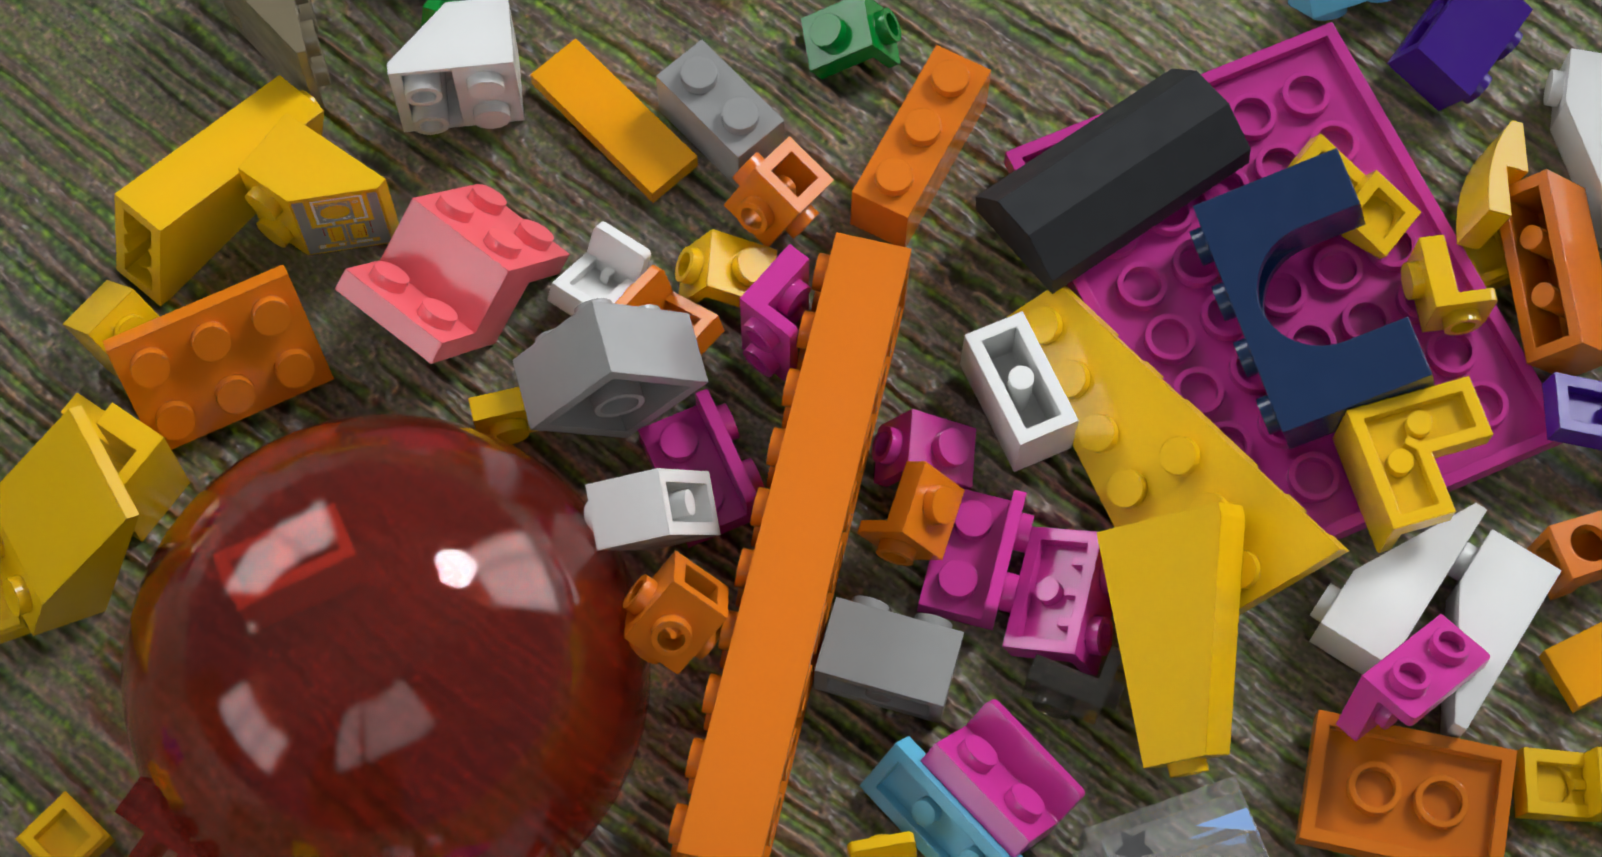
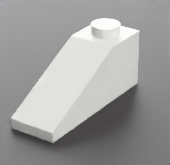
M1571 48L1560 70L1551 69L1549 72L1543 103L1546 106H1552L1551 134L1571 181L1584 187L1586 190L1595 237L1599 247L1602 248V53Z
M1474 503L1454 514L1450 521L1436 524L1355 569L1342 589L1330 583L1310 614L1311 617L1321 623L1309 642L1363 675L1406 641L1487 509Z
M1493 529L1479 547L1467 542L1447 574L1457 580V583L1446 599L1445 617L1490 654V659L1485 668L1441 702L1440 735L1460 738L1467 730L1562 571Z

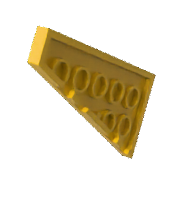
M1067 286L1062 287L1053 294L1046 290L1007 316L1009 317L1023 311L1079 420L1072 445L1115 528L1217 501L1243 506L1245 531L1239 615L1349 552L1333 535L1326 533L1306 514L1307 511L1293 497L1285 494L1258 469V465L1189 400L1182 398L1163 380L1164 377L1150 363L1143 361L1118 338L1119 334Z

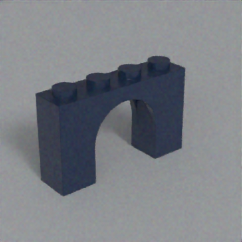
M1337 148L1193 206L1201 227L1193 229L1189 233L1202 265L1205 266L1215 262L1223 282L1215 284L1211 288L1224 321L1236 317L1245 338L1235 341L1233 344L1247 378L1258 373L1261 377L1267 395L1257 398L1256 402L1270 435L1282 431L1289 449L1336 432L1347 410L1435 386L1433 374L1408 317L1347 341L1324 346L1296 342L1281 334L1266 318L1265 298L1268 286L1276 271L1286 260L1308 247L1366 225L1360 201Z

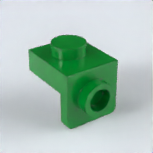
M842 0L801 18L809 69L821 79L871 58H875L887 68L900 64L897 42L901 40V29L898 20L889 8H883L874 0Z

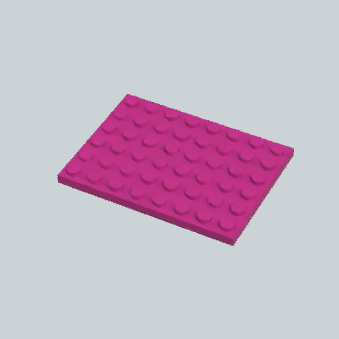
M1333 22L1202 73L1201 75L1229 103L1251 148L1249 163L1067 284L1069 289L1119 334L1118 338L1143 361L1150 363L1164 377L1163 380L1182 398L1189 400L1258 465V469L1285 494L1293 497L1307 511L1306 514L1326 533L1333 535L1339 540L1367 528L1332 440L1335 432L1289 449L1282 431L1269 434L1256 402L1257 398L1267 395L1259 373L1247 378L1233 342L1245 338L1237 317L1224 321L1211 286L1223 281L1215 262L1205 266L1202 265L1189 231L1201 227L1193 208L1194 205L1286 169L1306 143L1321 133L1363 174L1367 175L1378 170L1421 213L1388 255L1381 259L1361 249L1341 235L1308 247L1291 256L1279 267L1268 286L1265 298V315L1268 321L1281 334L1296 342L1324 346L1347 341L1408 317L1433 374L1435 385L1469 376L1493 432V436L1487 444L1435 458L1448 492L1563 444L1547 440L1542 383L1533 367L1526 363L1525 353L1497 305H1495L1485 323L1472 332L1462 335H1447L1444 333V330L1422 332L1415 301L1408 300L1405 297L1401 281L1402 265L1404 262H1407L1420 237L1444 234L1458 292L1486 289V286L1463 246L1457 245L1456 234ZM1101 114L1006 151L1004 165L1009 174Z

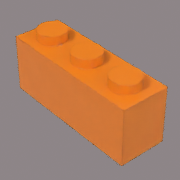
M935 46L852 190L851 225L891 244L907 247L987 105L991 77L990 69L941 46Z
M1545 169L1509 185L1512 216L1500 227V233L1526 363L1550 374L1558 372L1577 376L1602 366V265L1585 188Z

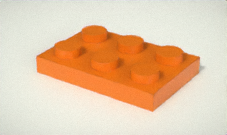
M284 264L103 341L107 355L139 420L163 436L171 450L334 380Z
M1324 710L1317 711L1312 727L1295 844L1357 857H1504L1517 750L1392 725L1386 730L1376 725L1358 741H1355L1336 725L1341 714Z

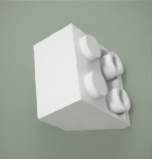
M509 0L445 2L387 63L388 77L404 132L416 131L420 134L434 135L445 132L449 128L473 125L486 129L503 127L509 122L525 120L519 53Z

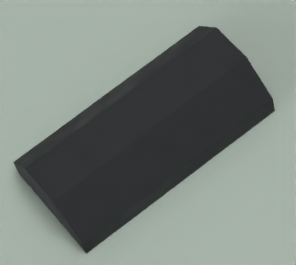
M1172 68L975 197L976 211L1053 294L1247 165L1250 160L1251 148L1229 103L1198 71Z

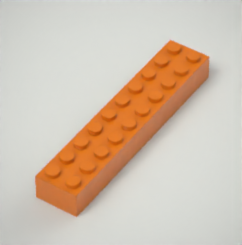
M836 232L831 254L819 253L811 288L815 291L811 311H804L797 338V348H800L797 368L789 369L783 390L781 405L785 406L782 428L774 427L766 459V465L770 466L767 478L768 488H758L753 505L750 525L754 526L751 547H755V549H742L736 571L734 586L738 587L736 607H739V611L728 610V619L722 624L718 649L722 650L720 668L724 669L723 674H710L704 694L702 713H706L704 730L708 731L706 739L694 737L687 760L685 777L689 778L687 793L691 794L689 805L677 803L670 825L668 843L672 844L671 857L771 856L814 680V670L823 643L905 309L911 248Z

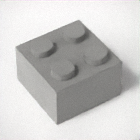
M596 298L581 303L575 308V314L556 328L538 335L532 346L512 360L530 430L628 438L636 433L637 429L646 426L708 383L689 313L661 310L659 306L653 304L642 306L615 304L607 298Z

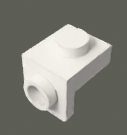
M603 221L593 229L587 252L552 282L547 301L571 316L575 314L574 310L578 305L591 299L607 298L612 303H615L625 290L647 270L651 252L645 246Z

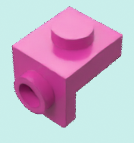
M911 409L882 424L872 444V458L875 461L874 483L889 487L900 481L906 461H926L961 488L971 489L973 486L976 428L915 409Z

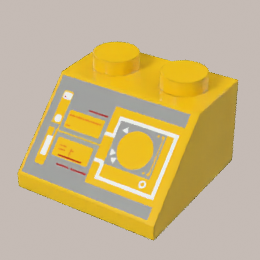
M288 113L284 114L238 167L248 192L245 195V199L255 209L259 221L256 223L258 229L269 240L280 247L285 248L291 243L305 254L314 255L388 244L399 225L386 179Z

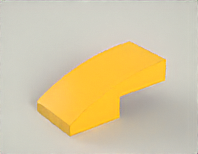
M1512 120L1478 157L1468 172L1460 192L1457 207V245L1479 250L1512 216L1509 185L1521 180L1528 173L1523 123Z
M1320 133L1306 143L1288 167L1333 150L1336 147ZM1339 151L1360 201L1366 224L1343 233L1341 236L1379 259L1384 258L1419 216L1421 211L1378 170L1365 175Z
M1597 746L1584 753L1529 747L1517 750L1513 782L1515 818L1602 822V747Z

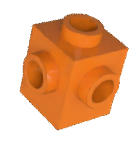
M789 136L766 158L759 152H756L734 174L732 179L739 187L725 202L724 206L738 219L744 229L752 233L764 246L770 247L785 231L795 239L819 215V212L812 204L834 179Z
M675 550L652 578L644 574L634 583L623 602V608L627 610L624 639L629 642L630 647L640 658L651 664L661 663L678 675L693 657L699 660L706 657L719 640L721 625L728 619L729 587Z

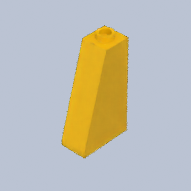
M279 75L114 194L116 270L159 306L170 300L256 214L255 209L245 199V195L248 192L238 167L284 114L288 113L322 136L324 110L316 99L308 92L298 90Z
M1217 501L1096 532L1143 768L1167 767L1169 778L1208 772L1207 759L1230 754L1245 515L1241 505Z

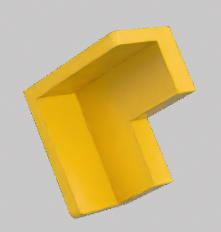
M1469 376L1347 410L1332 440L1378 553L1391 550L1401 534L1450 521L1456 513L1435 458L1487 444L1493 436L1492 429Z
M76 393L62 409L61 414L63 415L69 408L82 405L139 513L133 536L143 542L191 482L163 436L113 402L104 411L79 393Z

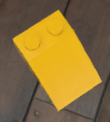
M82 405L69 408L0 482V573L4 578L2 584L3 593L12 614L16 617L23 616L32 636L106 611L139 518V513Z

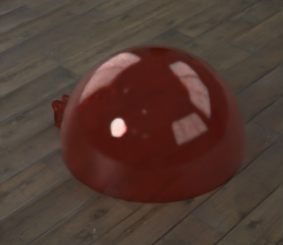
M395 413L357 415L327 420L295 430L260 446L240 458L211 480L185 506L166 531L147 565L131 607L124 636L121 688L128 743L139 779L114 811L127 825L144 834L129 854V857H162L167 850L177 857H572L596 830L621 791L633 766L644 733L650 700L651 663L640 658L630 647L629 641L624 639L625 621L628 611L623 608V602L634 582L619 550L597 551L594 532L584 519L586 502L553 470L529 453L496 436L456 422L428 416Z

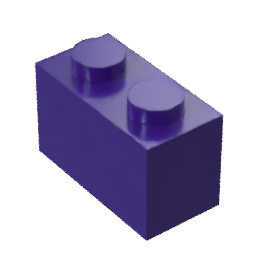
M1433 0L1387 64L1438 111L1460 101L1469 104L1477 99L1491 83L1492 77L1488 72L1496 60L1499 61L1506 57L1519 44L1523 37V33L1519 31V28L1533 9L1523 0Z

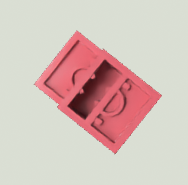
M475 184L412 198L381 259L346 268L335 290L422 358L433 364L495 344L527 285L533 281L558 275L570 254L553 242L554 236L546 227L535 221L523 219L506 206V199L498 191L486 185Z

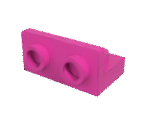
M791 244L782 251L740 297L741 340L745 359L764 376L772 377L773 374H776L783 381H786L790 368H797V338L803 313L805 310H809V294L811 291L809 286V258Z
M706 388L695 393L696 406L637 430L639 440L652 469L709 471L720 534H723L751 522L758 488H764L754 461L751 458L741 461L732 441L739 438V432L726 403L716 406ZM713 537L686 542V544L690 548Z
M964 489L963 498L943 559L929 561L917 612L933 614L945 619L993 631L997 611L1011 612L1020 575L1007 571L1012 551L1026 552L1035 515L1022 512L1026 492L1014 490L1012 500H1007Z
M1032 526L1002 647L1011 656L1072 662L1082 674L1096 676L1099 671L1101 658L1108 654L1113 640L1112 608L1096 531Z
M1440 614L1361 676L1336 725L1355 741H1358L1376 725L1386 730L1398 719L1407 726H1413L1485 668L1490 659V654L1444 615Z
M992 699L985 703L966 726L935 743L920 760L1011 857H1018L1047 837L1085 796L1083 787L997 699Z

